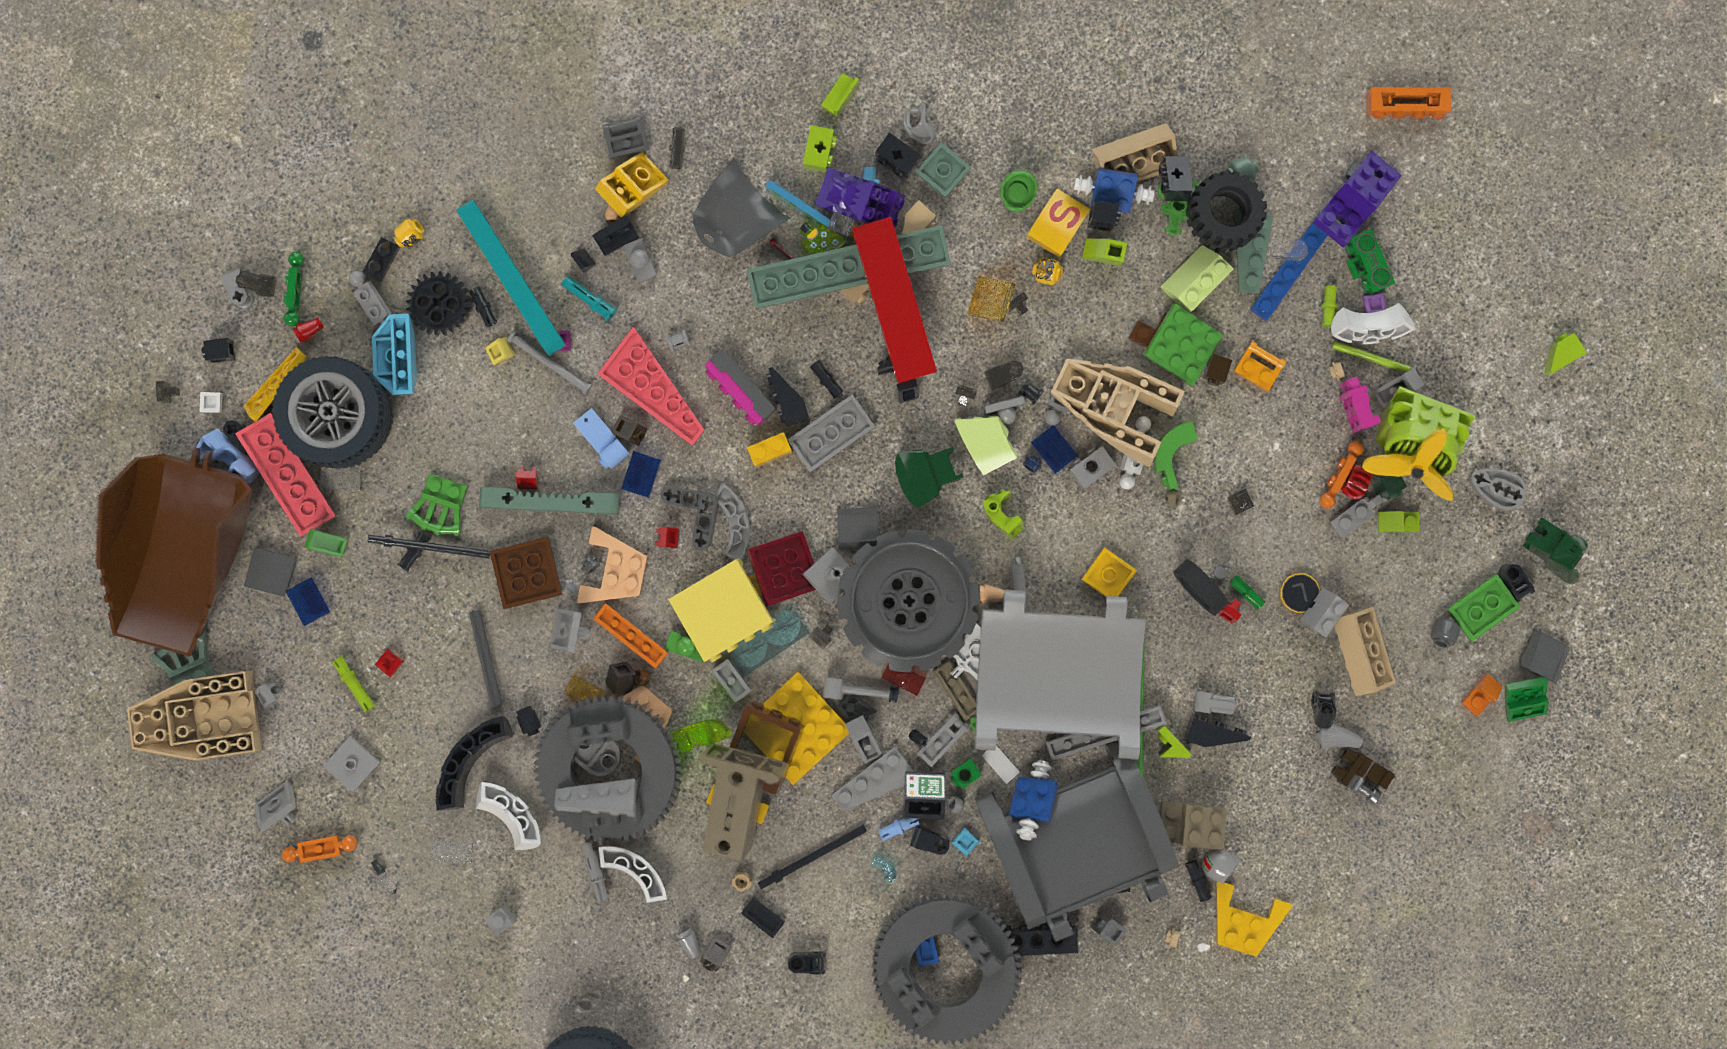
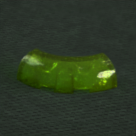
M716 719L700 721L667 733L674 734L671 741L678 742L674 748L680 749V752L676 755L695 749L693 746L695 744L700 747L732 737L728 726Z

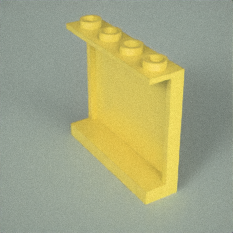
M741 558L730 562L668 599L704 662L718 660L722 657L720 653L725 650L728 653L739 647L737 643L742 640L747 643L756 637L754 633L759 630L764 633L773 627L771 623L776 621L775 618L772 619L744 571L742 567L744 564Z

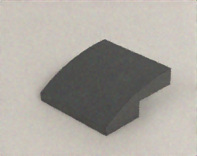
M254 547L244 586L285 597L296 558Z

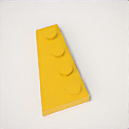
M298 347L294 348L243 405L249 417L257 422L273 401L274 395L277 393L276 390L280 386V382L282 383L284 380V376L286 377L287 373L291 372L298 364L304 363L306 356Z

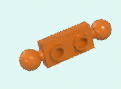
M1351 442L1348 445V456L1342 457L1336 466L1338 468L1336 474L1332 475L1327 482L1329 486L1327 493L1321 495L1319 503L1323 508L1330 509L1335 505L1336 500L1334 496L1339 493L1357 460L1356 457L1364 452V446L1361 442Z
M339 835L298 842V849L292 846L284 848L281 857L288 863L295 861L297 857H299L300 863L342 855L341 849L348 852L355 850L358 842L351 835L345 836L342 841L339 840Z

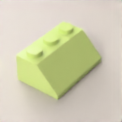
M1201 245L1160 288L1177 305L1191 313L1234 268L1219 254Z

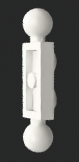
M1141 416L1136 420L1135 426L1137 431L1145 434L1150 429L1151 421L1148 417ZM1125 454L1123 455L1120 469L1126 471V473L1120 477L1119 483L1123 489H1131L1135 485L1133 474L1140 475L1143 464L1129 458Z

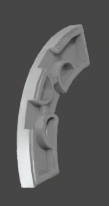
M722 483L715 495L718 498V504L728 518L730 526L729 542L724 555L733 561L741 558L743 562L750 541L748 515L736 493L725 483Z

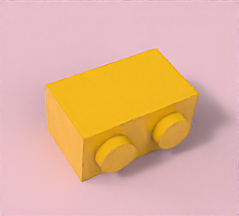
M784 432L747 447L755 468L792 453Z

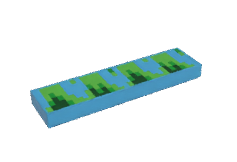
M769 180L765 185L767 191L832 233L836 228L834 221L772 180Z

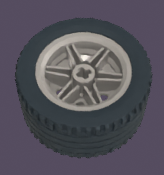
M320 356L298 364L291 372L287 373L286 377L284 376L282 383L280 382V386L276 390L277 393L274 395V406L272 409L274 426L282 443L300 459L328 468L354 467L355 465H360L361 462H366L368 458H372V455L376 454L379 448H382V444L386 442V438L389 436L388 432L391 430V417H393L391 400L388 398L389 394L386 392V388L376 379L373 373L362 366L336 356ZM338 389L340 392L334 396V390ZM315 396H319L320 403L314 402ZM351 402L355 404V408L353 410H350L349 404ZM329 408L332 409V410H331V411L333 412L332 415H329V412H328V409H329ZM311 416H316V418L314 419V421L311 423V422H310V417H311ZM350 422L351 427L346 430L344 426ZM327 429H330V436L325 435Z

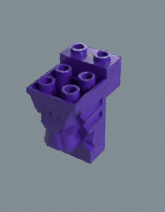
M828 167L815 205L866 224L891 217L895 228L898 223L897 217L904 206L905 195L876 182L867 181Z

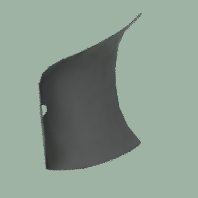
M734 158L702 197L693 215V225L700 241L705 246L721 255L734 256L744 251L785 221L791 219V217L775 209L754 188ZM717 230L722 231L721 236L716 233ZM704 234L712 236L714 243L706 241Z

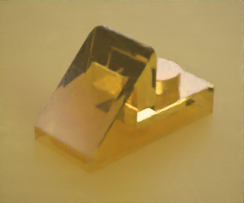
M573 674L564 690L565 693L575 700L583 699L585 702L589 696L593 700L595 695H599L601 699L604 694H607V696L609 692L576 674Z

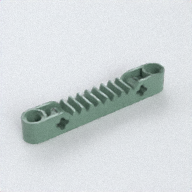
M480 487L479 507L618 515L620 494L587 492L581 496L575 494L574 498L571 494H567L565 498V495L559 493L558 497L556 494L551 493L549 497L547 493H543L541 496L540 493L535 492L533 496L531 492H527L525 495L524 492L519 491L518 493L509 488ZM509 495L514 497V500H511L510 503L505 501V498L509 497ZM589 498L594 501L590 508L585 505V501H588Z

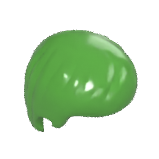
M1015 170L1009 173L1002 181L999 190L1000 198L1003 200L1005 207L1013 212H1021L1027 209L1036 198L1038 182L1035 180L1034 175L1025 170Z

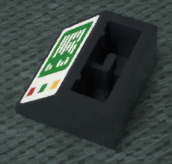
M905 772L904 818L945 819V773Z

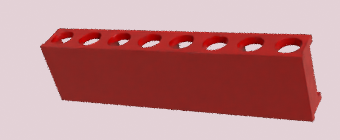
M888 217L852 228L897 384L936 373V365L892 218Z

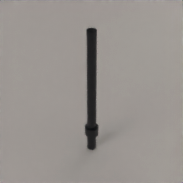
M368 534L367 540L368 543L383 544V547L390 548L398 546L487 559L490 557V552L487 550L393 538L391 535H385L384 537Z
M863 824L787 867L773 871L770 876L758 882L760 889L762 890L774 882L776 884L784 880L783 877L866 833V827Z

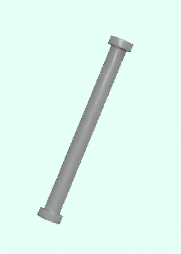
M515 331L509 335L508 342H513L582 390L583 394L586 395L592 388L590 383L586 384L518 337Z

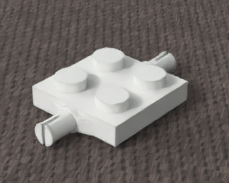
M977 623L971 635L965 634L962 637L965 645L953 656L958 666L950 674L955 679L963 671L969 672L976 680L978 679L981 627Z

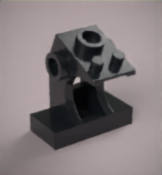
M889 356L886 358V362L880 361L878 363V376L894 373ZM916 379L896 384L899 403L919 398Z

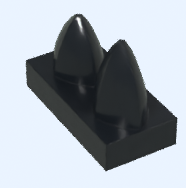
M381 237L363 272L382 282L400 246Z

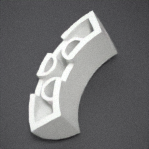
M1399 303L1388 309L1373 313H1357L1343 307L1337 312L1331 324L1332 336L1349 343L1352 341H1362L1363 344L1379 343L1380 339L1389 337L1393 340L1416 329L1411 317Z
M481 782L477 792L476 809L485 810L496 815L507 825L514 840L515 850H527L538 847L541 844L539 828L536 820L533 819L529 812L528 806L518 796L515 797L506 791V788L492 783Z
M599 847L601 869H617L633 877L642 888L646 903L667 900L659 875L645 859L623 848Z

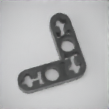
M664 487L660 493L664 503L697 509L692 544L699 551L708 549L712 543L718 509L717 496L712 493L682 487ZM671 489L673 494L679 495L680 491H682L680 503L678 502L679 498L676 497L669 500L666 492H670ZM687 493L694 495V502L692 504H687L684 500ZM710 497L713 505H709L708 511H712V514L702 513V510H707V504L704 503V500ZM703 516H707L710 519V525L707 528L703 527L700 523ZM698 531H709V533H705L703 539L707 543L703 544L701 547V544L697 542V540L702 537L703 532L699 533Z

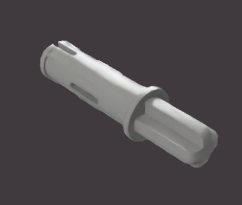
M594 841L582 844L591 877L590 884L594 886L597 901L608 900L604 884L606 878H603Z

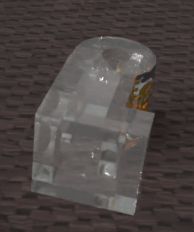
M833 212L828 229L854 238L852 228L858 227L860 223L854 221L853 218Z

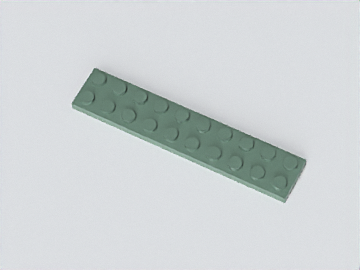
M942 225L897 235L908 275L951 265ZM856 245L747 269L755 309L868 284Z

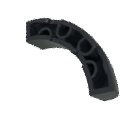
M500 716L481 723L480 726L466 733L452 748L441 768L442 773L439 785L436 788V811L464 808L465 784L475 762L491 746L505 739L513 738L512 729L506 717Z

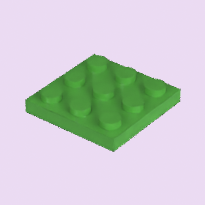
M1172 304L1143 355L1189 386H1194L1223 335L1179 305Z

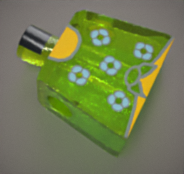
M805 222L798 230L806 237L801 244L808 255L843 248L847 245L845 238L822 223L813 228Z

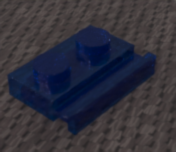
M1051 426L1030 443L1054 474L1078 456L1055 426Z
M633 451L621 489L650 498L662 460Z
M312 577L285 590L304 626L331 613Z

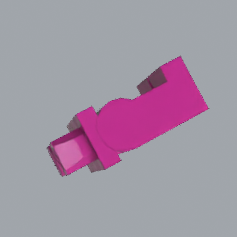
M1358 377L1348 379L1340 384L1343 394L1339 398L1341 402L1344 401V409L1353 433L1372 428L1381 423L1379 415H1372L1369 406L1370 399L1366 393L1368 388L1366 385L1361 387Z

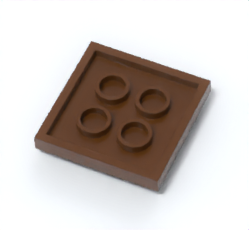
M549 537L489 551L504 610L563 595Z

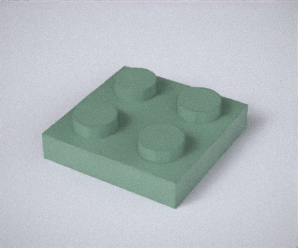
M941 142L916 170L915 174L946 199L971 170V167Z

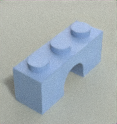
M219 429L202 436L197 448L201 449L200 455L203 458L207 450L211 451L213 454L212 462L219 460L226 463L230 467L227 472L241 475L247 484L255 481L259 470L252 459L244 454Z

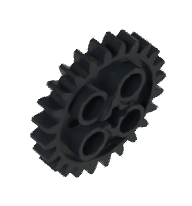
M439 271L438 276L431 272L430 278L424 274V281L416 279L419 285H411L414 292H407L412 298L406 300V303L411 305L406 310L413 312L410 314L411 319H416L413 324L415 326L420 325L419 330L422 332L427 328L426 333L428 335H431L433 330L435 336H439L440 331L444 336H447V330L455 333L454 327L456 326L461 329L459 322L466 323L467 321L463 317L464 315H470L466 308H471L472 305L466 301L471 300V297L465 296L469 290L467 288L462 289L464 283L462 281L457 283L458 278L456 276L451 279L450 273H447L444 277L441 271ZM443 285V293L436 294V288ZM428 298V306L422 308L421 301ZM438 300L440 301V303H441V305H442L441 307H438V306H437V303H436V302H437ZM452 300H456L457 306L454 309H449V303ZM437 313H441L442 319L439 322H434V316Z

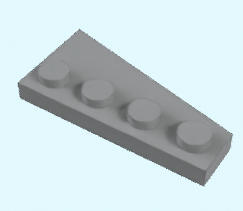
M894 746L834 792L831 797L844 812L904 786L905 772L914 771Z
M635 779L556 789L554 806L558 811L582 812L584 810L591 811L594 814L608 812L610 815L619 816L620 813L627 814L629 817H635L637 782Z

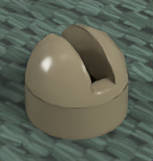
M1169 490L1166 492L1167 497H1165V500L1170 505L1178 506L1182 493L1179 490Z

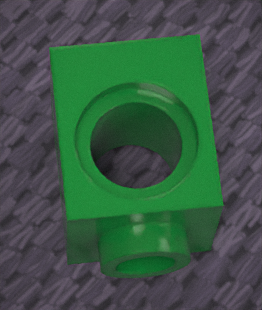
M968 758L950 771L953 775L950 779L956 787L961 786L962 789L982 776L971 758ZM963 769L970 771V777L967 780H962L959 777V773Z

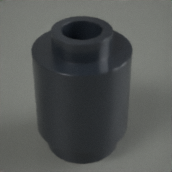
M532 706L516 711L518 715L516 718L523 735L527 733L528 737L539 733V728L542 726Z

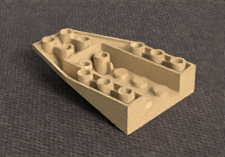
M252 671L184 680L127 709L131 745L134 750L189 760H202L262 750Z

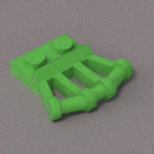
M429 474L424 491L421 494V499L405 517L408 520L414 521L421 527V530L432 531L438 536L441 534L461 535L460 510L468 486ZM427 501H430L426 517L422 519L417 512ZM439 504L444 507L439 522L436 525L431 523L435 508ZM450 508L454 509V526H444Z

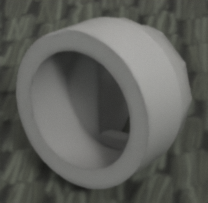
M951 796L947 802V810L952 813L961 812L963 810L962 805H964L963 800L959 797Z

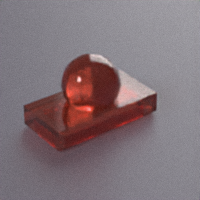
M888 663L881 678L917 696L926 678L913 671L898 672L890 670Z

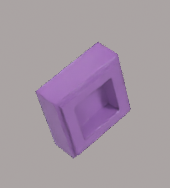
M1383 293L1362 297L1365 313L1386 309Z

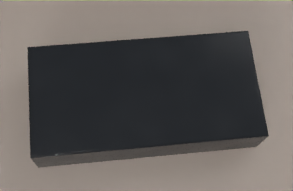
M755 897L750 900L741 912L743 916L771 938L776 935L785 923L781 917Z

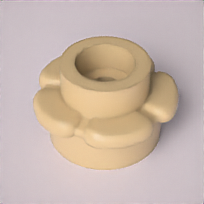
M1332 362L1333 366L1329 367L1332 378L1337 377L1339 381V378L1345 377L1341 362Z
M737 872L732 879L733 887L739 892L749 889L752 884L750 881L751 876L746 872Z
M1175 928L1172 931L1168 930L1165 942L1169 943V948L1171 946L1177 948L1181 932L1176 931Z

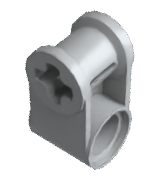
M239 268L222 275L221 280L227 290L230 301L243 309L251 307L254 298L243 270Z

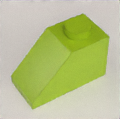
M1564 333L1555 338L1557 342L1550 346L1544 370L1546 376L1558 371L1587 353L1575 333L1570 335Z

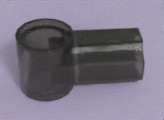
M240 271L236 276L235 283L238 285V288L256 292V295L274 297L277 277Z

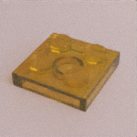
M979 276L967 314L973 317L1004 322L1016 284Z

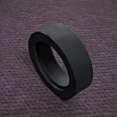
M1186 559L1173 571L1174 576L1183 588L1210 614L1216 616L1229 604L1227 597L1216 583L1189 559Z

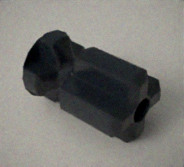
M914 729L909 733V739L919 747L927 745L926 741L928 738L918 730Z

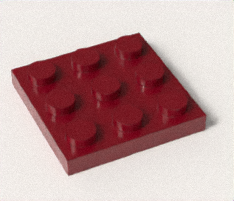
M803 531L746 550L766 607L816 590L803 576V573L814 564Z

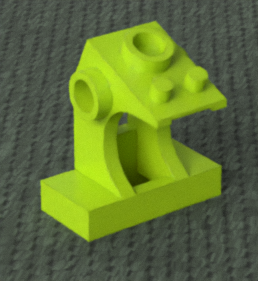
M1001 489L1000 494L988 495L985 497L986 500L982 502L987 517L1012 541L1025 526L1023 520L1018 515L1007 517L1003 514L1002 506L1012 495L1010 490L1005 491Z

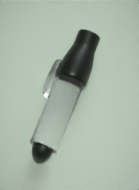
M375 859L371 864L378 881L383 882L389 892L396 894V886L385 872L383 866Z

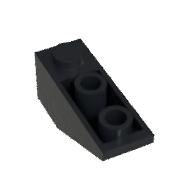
M773 367L768 368L770 373L766 375L769 385H774L776 391L772 393L775 404L780 403L782 410L778 412L781 423L786 422V426L789 427L810 420L803 398Z
M1197 715L1196 719L1190 717L1183 740L1203 747L1250 741L1251 736L1246 735L1247 731L1236 727L1234 731L1226 729L1227 724L1216 721L1215 725L1208 723V718Z

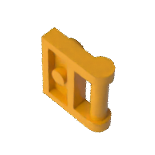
M1251 341L1233 372L1268 392L1287 361L1283 358H1277L1257 346L1256 342ZM1252 352L1275 365L1274 370L1251 358Z

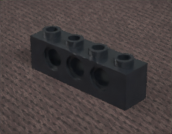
M1048 923L1040 924V927H1033L1031 929H1028L1026 924L1019 925V928H1011L1010 925H1007L1004 931L1010 929L1012 931L1008 938L1015 935L1021 937V942L1017 944L1018 949L1014 951L1020 953V956L1078 953L1077 928L1072 923L1070 925L1074 934L1061 939L1057 943L1051 941L1052 932ZM1035 934L1041 936V941L1037 944L1031 942V938Z

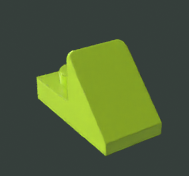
M1378 512V532H1420V512Z
M1164 725L1156 729L1159 733L1157 736L1164 745L1169 744L1158 755L1159 757L1190 758L1192 756Z

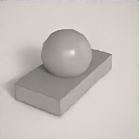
M642 239L623 245L638 283L657 276Z
M1020 396L985 405L984 412L985 415L997 412V416L1000 417L1004 425H1010L1017 417L1014 408L1024 406L1025 400L1024 397Z

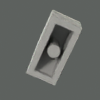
M1415 368L1374 390L1373 393L1382 408H1385L1399 387L1414 392L1424 386V383Z
M863 715L845 724L865 764L883 756Z

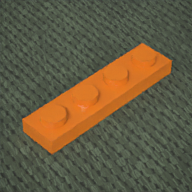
M607 603L604 604L593 618L655 669L669 653Z

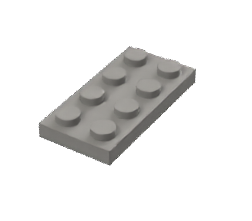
M852 394L787 441L811 473L874 429L875 425Z

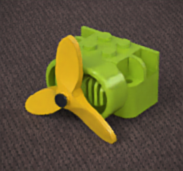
M1399 387L1379 417L1381 423L1378 424L1376 442L1384 448L1385 455H1377L1365 459L1362 467L1365 471L1376 475L1396 477L1412 475L1414 478H1420L1439 497L1452 501L1454 492L1443 477L1455 470L1458 457L1463 451L1465 442L1470 435L1469 426L1475 419V415Z

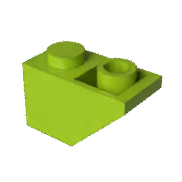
M1086 238L1082 259L1121 266L1124 262L1127 243L1112 239Z

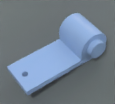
M592 408L573 423L601 457L598 460L605 469L607 467L613 469L630 455Z

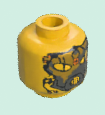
M406 219L394 229V240L398 246L411 249L424 239V228L417 220Z
M1041 258L1038 263L1034 264L1032 274L1035 275L1038 283L1055 285L1062 278L1063 267L1060 266V262L1057 260Z

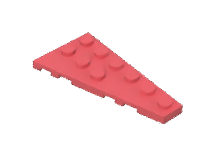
M633 327L597 374L694 446L704 433V428Z

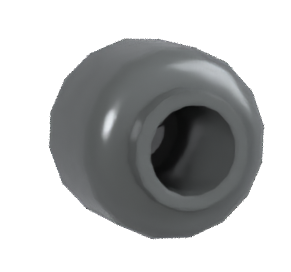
M1444 617V619H1437L1435 621L1430 636L1434 640L1433 643L1435 645L1448 648L1455 645L1461 629L1455 619Z

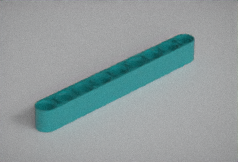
M472 199L457 208L456 211L547 355L550 356L565 347L566 345L476 202Z

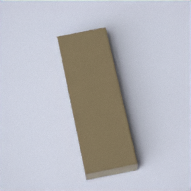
M948 660L934 669L933 672L964 721H967L976 715V700L960 675L955 679L950 674L955 667Z

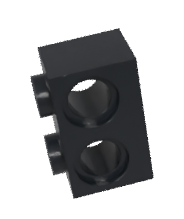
M1095 200L1090 208L1087 228L1111 232L1113 227L1117 226V223L1120 221L1121 211L1118 210L1119 204Z

